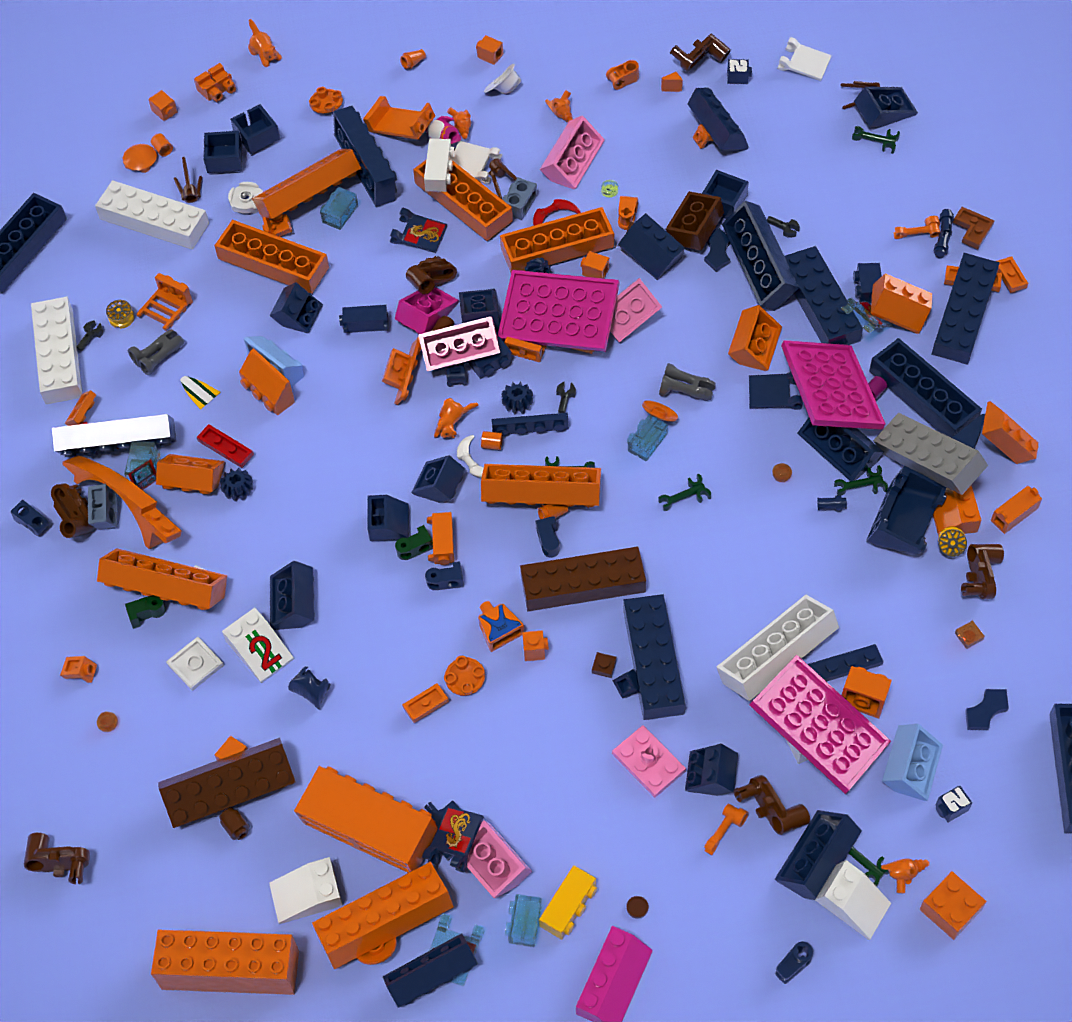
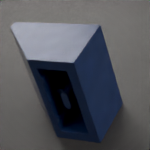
M295 282L284 287L269 316L283 327L309 333L323 304Z
M368 495L367 530L369 540L385 541L408 538L409 504L389 495Z
M723 744L690 751L685 791L715 796L733 793L738 753Z

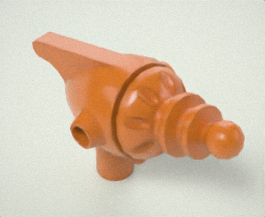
M567 90L564 91L561 98H554L552 101L546 99L545 102L557 117L569 122L573 120V116L570 112V101L568 100L571 93Z
M450 107L447 113L454 118V127L459 131L462 138L466 139L471 127V115L468 113V110L457 112Z
M905 858L881 866V869L888 870L890 876L897 879V893H905L906 884H910L918 872L928 867L929 861L922 859L913 861L910 858Z

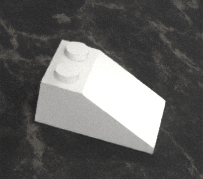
M330 857L310 862L269 882L279 924L343 906Z
M847 860L836 864L815 899L816 902L868 940L872 938L891 905V902L872 881Z

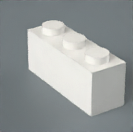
M429 138L424 175L425 191L447 192V185L451 184V174H449V171H452L453 168L451 157H454V147H451L450 139Z

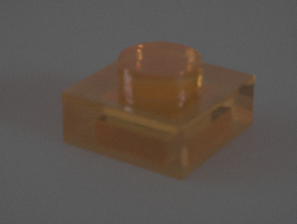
M973 620L955 630L956 636L966 649L979 643L985 637Z

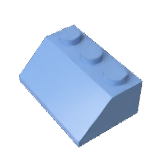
M263 336L244 338L247 353L249 354L250 350L254 348L290 381L291 388L304 377L303 365L298 360H293L285 350H280L272 340L268 341Z
M919 724L898 725L882 782L895 792L928 801L943 744Z

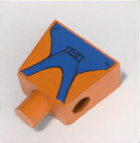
M486 601L480 605L479 608L483 614L478 617L479 626L491 652L522 636V632H524L523 623L504 604L493 607L490 601Z

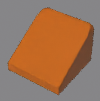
M677 72L662 77L661 90L670 92L682 91V78Z

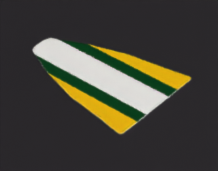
M183 376L180 379L186 393L199 409H202L220 394V391L195 378Z

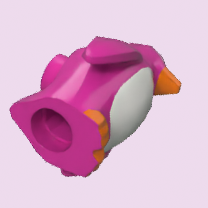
M441 116L432 121L425 130L431 139H450L451 144L461 140L458 130L449 123L454 121L452 117Z

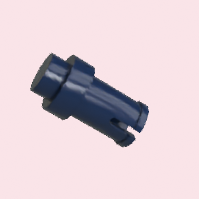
M943 209L939 215L941 232L943 231L944 235L945 232L952 235L954 214L950 209Z
M943 231L940 232L938 241L934 246L933 251L939 258L944 257L948 253V242L950 239L948 232H945L944 237Z
M837 495L835 498H817L818 510L835 509V511H842V509L847 508L846 498H841V495Z

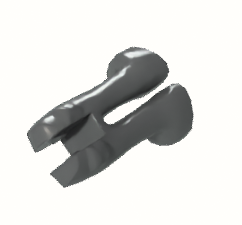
M171 329L159 336L145 349L139 350L133 346L127 351L135 365L140 367L143 373L149 375L164 358L179 350L184 344V340L180 335L177 336L176 331Z
M668 363L659 395L666 396L670 390L698 399L711 400L713 396L712 391L715 389L716 383L709 378L681 371L673 364Z

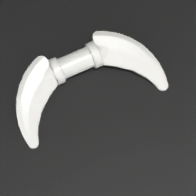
M470 435L459 443L457 458L465 461L469 466L470 474L482 478L484 468L474 462L469 454V445L474 439V435Z

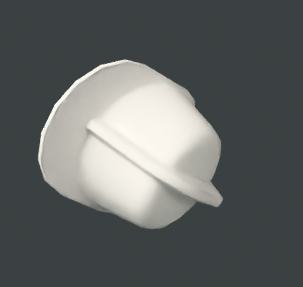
M511 64L498 78L491 82L485 88L484 93L492 89L503 94L511 93L521 82V78L513 69L515 64Z

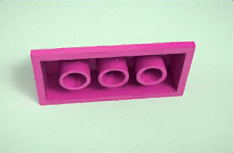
M612 926L578 1000L576 1015L592 1022H622L653 950L633 934Z

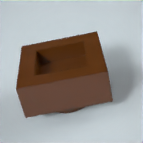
M597 652L592 667V674L612 678L617 657Z

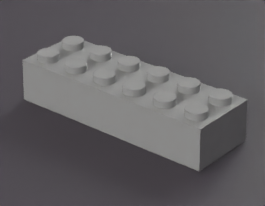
M898 413L873 440L884 451L883 455L961 495L988 467V464L978 450L901 413Z

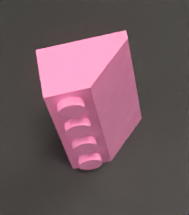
M583 115L570 120L540 170L551 182L576 189L605 139Z
M491 316L418 335L427 371L500 353L495 325Z

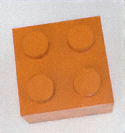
M851 666L842 696L859 712L879 719L892 680L888 679L885 675L868 672L862 667Z
M951 871L923 901L919 910L954 940L982 911L987 901Z

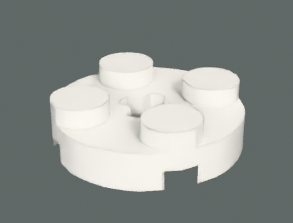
M254 182L239 183L238 187H233L228 194L232 210L245 214L257 213L258 210L252 198L263 192L262 189Z

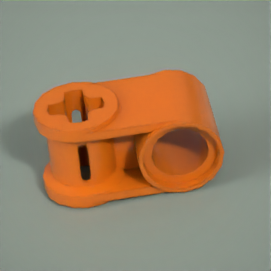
M628 60L625 63L610 68L606 73V78L611 80L614 89L619 90L638 81L639 64L635 60Z
M620 196L618 226L621 229L627 230L630 222L635 221L638 197Z

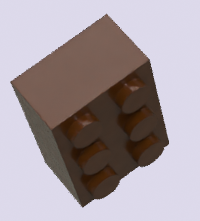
M688 191L667 225L666 231L683 247L702 251L724 214L721 197Z

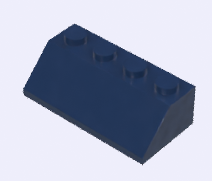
M707 87L695 88L687 105L720 150H747L749 146L743 132L713 94V91Z
M808 418L797 432L798 435L850 481L857 480L867 472L868 467L872 468L884 453L858 428L812 425L810 418Z
M817 810L775 880L801 897L815 900L836 864L846 859L847 854L862 830L848 814Z

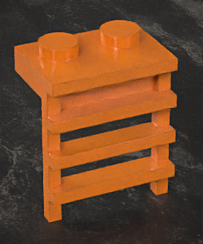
M158 273L154 277L158 287L157 291L136 315L141 317L145 314L164 324L162 328L166 331L169 327L172 328L173 322L180 318L179 315L185 312L186 307L189 304L191 305L193 301L189 287L186 284L179 283L168 275L165 276ZM155 299H158L178 310L175 312L155 302ZM149 306L157 309L158 311L170 316L171 318L167 319L149 310L148 308Z

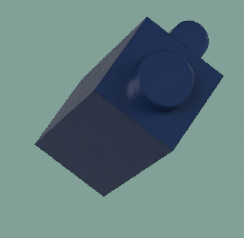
M387 305L342 307V315H339L340 326H343L344 333L389 330Z

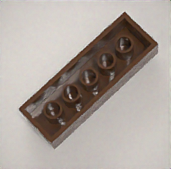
M638 546L520 565L527 612L646 592V578Z
M279 737L158 782V787L173 828L296 783Z

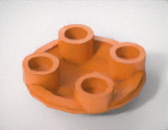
M319 87L311 96L309 105L317 113H330L341 106L343 102L342 94L339 90Z
M147 144L131 146L123 155L125 168L141 171L142 173L148 172L150 167L156 162V150Z
M458 656L447 667L444 680L448 689L453 693L461 696L471 695L482 687L485 680V671L477 660Z

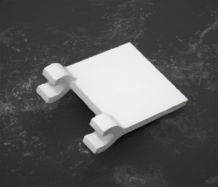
M790 37L786 51L794 52L791 60L781 56L777 69L781 71L791 70L821 81L832 55L801 45L795 38Z
M459 141L454 150V157H451V160L475 179L489 185L491 177H488L489 172L483 170L489 158H499L501 160L503 155L499 153L500 149L496 147L486 148Z

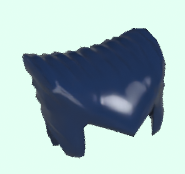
M305 666L290 681L288 690L303 696L319 709L331 684H328L329 681L327 679H324L322 682L318 680L310 670L305 671L308 668Z

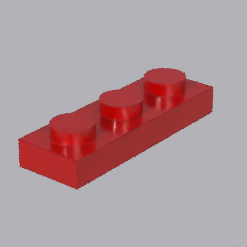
M210 424L197 436L198 442L241 468L254 455L251 449Z

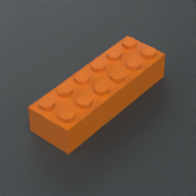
M339 149L253 197L252 200L262 218L266 216L268 219L276 220L281 218L285 211L288 210L290 212L298 208L299 203L311 201L313 199L312 196L315 194L325 193L328 191L327 188L329 186L341 184L343 182L342 179L345 177L355 176L361 167L352 149Z
M426 160L413 169L415 184L424 191ZM454 161L452 171H449V174H451V184L447 185V192L425 191L486 241L513 221L512 207Z
M603 207L502 234L500 235V245L511 273L512 270L526 271L527 262L536 258H543L548 261V265L587 255L589 251L595 253L613 248L614 232Z
M235 220L229 223L214 245L218 259L287 285L296 282L311 294L329 269L327 254Z
M484 464L481 478V502L489 504L506 502L507 504L525 503L527 505L546 504L548 506L561 504L568 507L575 505H584L585 507L599 506L601 468Z
M116 548L99 559L97 581L104 583L105 586L122 587L125 591H138L145 596L154 595L160 597L161 600L178 601L181 605H194L198 609L208 610L225 597L227 575Z
M429 862L312 922V925L335 970L356 959V957L452 909L454 906L448 890L432 863Z

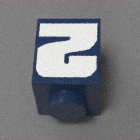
M728 59L727 84H748V77H752V67H749V59Z
M959 785L938 797L935 805L936 811L948 823L968 812L972 801Z

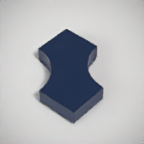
M719 228L711 234L706 242L710 247V252L704 258V261L716 272L730 263L726 249L731 243L726 233Z
M985 689L983 701L977 706L966 708L967 730H989L990 720L996 714L1008 711L1007 689Z

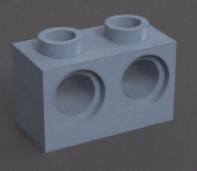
M517 177L516 181L510 185L508 194L504 195L502 200L512 207V216L514 218L523 220L537 197V184Z
M106 484L88 487V524L98 530L117 527V493Z

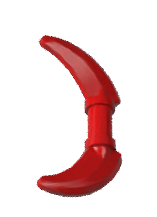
M555 199L552 205L536 210L533 217V225L542 224L548 214L557 210H570L577 214L581 212L574 203L564 199Z

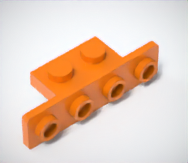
M419 336L412 343L409 355L394 348L390 352L382 382L398 389L394 402L396 405L402 400L405 401L408 396L409 390H407V386L412 382L413 375L411 373L418 362L416 356L419 355L422 349Z

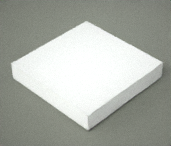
M196 637L166 661L167 665L191 691L224 666L223 662L199 637Z

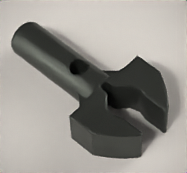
M772 216L767 218L768 223L783 229V236L787 238L796 237L797 231L799 232L800 226L796 220L791 219L790 222H783Z
M95 320L84 325L83 328L86 334L77 345L78 350L83 351L93 337L100 338L103 335L101 323H99L96 329H94L96 326Z
M565 382L557 386L556 395L561 396L558 413H565L568 399L570 397L575 398L576 388L573 383L570 384V389L567 392L564 390Z

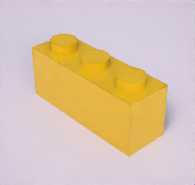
M573 865L539 918V927L561 940L565 934L569 935L575 924L573 922L577 916L581 917L586 908L585 902L588 898L592 899L597 891L596 878Z

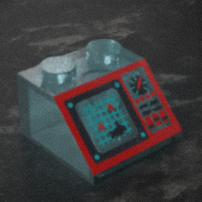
M132 441L124 475L126 479L142 490L156 481L157 462L161 458L160 451L157 450L155 442Z

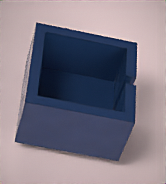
M261 104L247 110L249 126L244 112L230 119L233 131L239 130L242 144L250 154L280 140L277 124Z
M239 130L204 133L203 160L207 173L242 171V141Z
M716 170L702 194L721 197L724 209L722 217L728 218L746 199L749 182Z

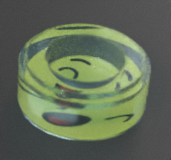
M606 180L601 184L603 196L611 198L618 194L619 186L617 182Z

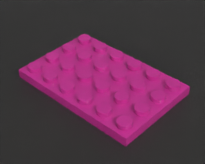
M512 270L497 337H500L502 341H505L508 336L537 345L606 352L620 282L614 279Z
M783 340L782 350L812 425L883 430L885 421L852 345Z
M798 655L749 704L845 794L891 742L889 738Z

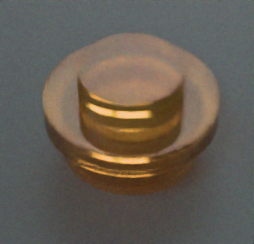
M780 463L773 467L772 475L778 482H785L790 479L792 469L787 464Z
M103 712L98 716L97 726L101 731L110 732L116 728L118 719L114 713Z

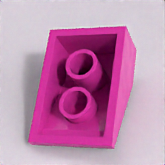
M436 287L429 294H421L419 291H416L399 300L395 320L415 330L418 334L431 332L437 320L442 316H447L459 303V300Z

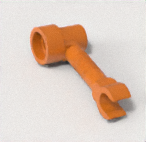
M927 217L924 220L925 226L895 227V232H893L894 238L901 239L907 235L929 233L932 238L938 237L940 233L939 217Z
M728 803L722 813L726 817L714 835L706 842L704 846L706 848L705 852L713 855L731 823L741 827L745 823L749 812L742 808L738 809Z

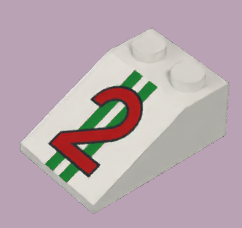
M255 607L222 631L226 643L260 683H263L294 660V657Z

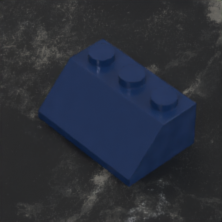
M646 213L631 226L618 243L619 247L656 280L681 260L685 247Z
M294 560L270 576V626L273 630L302 628L314 621L313 567Z

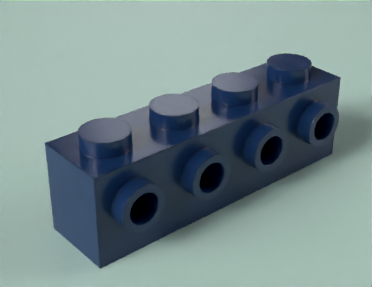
M461 933L382 977L396 1006L399 1008L410 1004L415 998L423 994L430 993L435 987L450 982L455 976L470 971L478 963Z

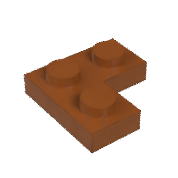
M961 207L953 223L968 229L962 239V243L979 249L993 227L995 220Z

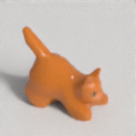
M249 19V26L253 32L248 44L250 53L254 56L259 54L264 67H268L272 60L280 61L282 56L276 51L275 46L272 45L269 35L259 31L254 21Z
M452 398L444 400L439 413L441 418L437 423L434 437L437 438L441 434L442 438H455L454 435L457 432L454 430V424L463 414L477 407L478 403H470L463 407Z

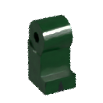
M424 525L417 528L418 533L396 541L395 548L400 559L409 560L433 549V541Z
M154 595L125 604L133 629L141 626L140 621L152 617L159 618L166 611L163 600Z

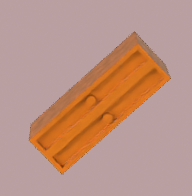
M319 766L294 810L303 824L407 873L419 868L424 860L422 858L423 852L431 845L438 829L435 820L431 817L432 815L423 809H420V811L413 809V806L406 801L401 800V802L393 800L394 797L386 792L380 794L369 784L364 783L360 785L356 783V779L349 775L343 777L332 767L327 766L323 768Z
M157 930L151 975L162 990L294 995L299 949L291 934Z

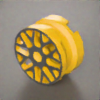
M115 300L106 308L109 323L114 328H126L133 323L134 313L129 302Z
M953 526L946 527L939 534V548L947 556H959L965 551L967 539L964 532L959 528Z

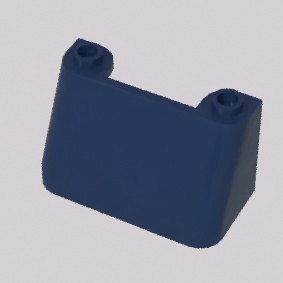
M904 465L892 480L866 541L876 546L917 555L919 552L923 553L927 546L924 534L935 508L938 505L942 506L947 497L944 494L947 487Z

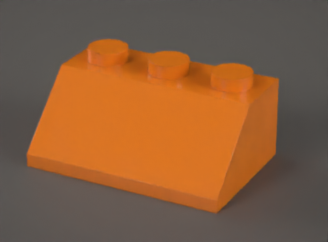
M885 273L873 284L871 315L914 333H920L932 308V293Z
M760 305L742 310L728 355L740 365L767 371L782 326Z
M254 348L250 350L239 371L240 383L245 389L249 388L258 401H263L265 407L270 412L273 411L278 416L295 403L290 381Z
M991 401L987 402L982 434L1016 464L1036 459L1039 442Z
M169 454L157 462L156 485H162V488L165 489L177 487L181 488L182 491L199 490L202 494H210L218 488L225 461Z
M972 485L963 495L946 488L944 494L947 497L942 506L938 505L933 512L938 537L943 529L951 526L959 528L964 534L978 532L982 520Z

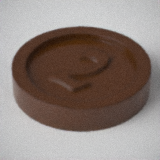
M641 896L631 897L626 907L628 914L637 919L644 917L648 912V902Z

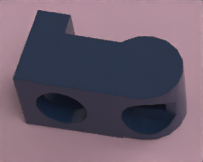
M23 499L10 511L14 521L28 528L36 536H39L50 525L45 517Z
M555 516L535 520L536 531L543 554L549 558L557 556L560 550L559 539L554 535V532L557 531Z
M460 561L452 562L453 567L428 569L425 573L428 588L431 590H444L464 587Z

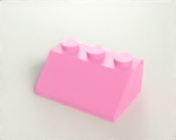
M484 820L468 854L467 868L495 899L517 887L532 870L495 828Z

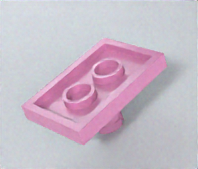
M640 278L617 295L610 332L618 342L622 341L662 308Z
M644 725L612 750V755L654 798L686 772V768Z

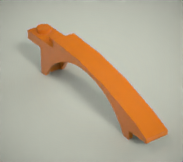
M79 455L63 461L62 465L75 475L74 482L76 484H80L85 480L99 481L106 484L123 499L134 515L141 530L145 546L148 549L163 542L166 544L181 536L182 530L156 508L157 501L133 482L114 470Z

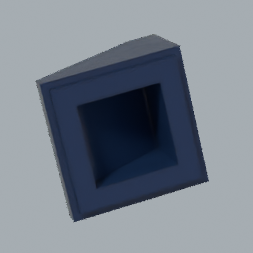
M635 669L612 680L622 698L638 690Z

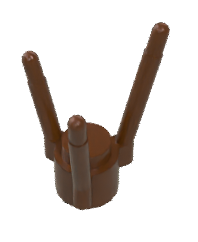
M854 81L853 83H841L840 86L864 89V87H880L879 82ZM852 102L843 106L842 109L856 106V104Z
M182 157L186 181L184 189H182L176 177H174V181L181 194V199L188 203H193L201 197L202 176H199L196 189L194 185L190 184L186 159Z
M496 158L489 164L491 169L489 175L492 177L498 197L502 199L495 176L501 177L507 173L515 181L517 177L499 158Z

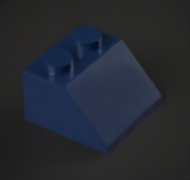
M450 455L427 461L411 493L438 503L449 501L455 496V490L462 481V475L466 468Z

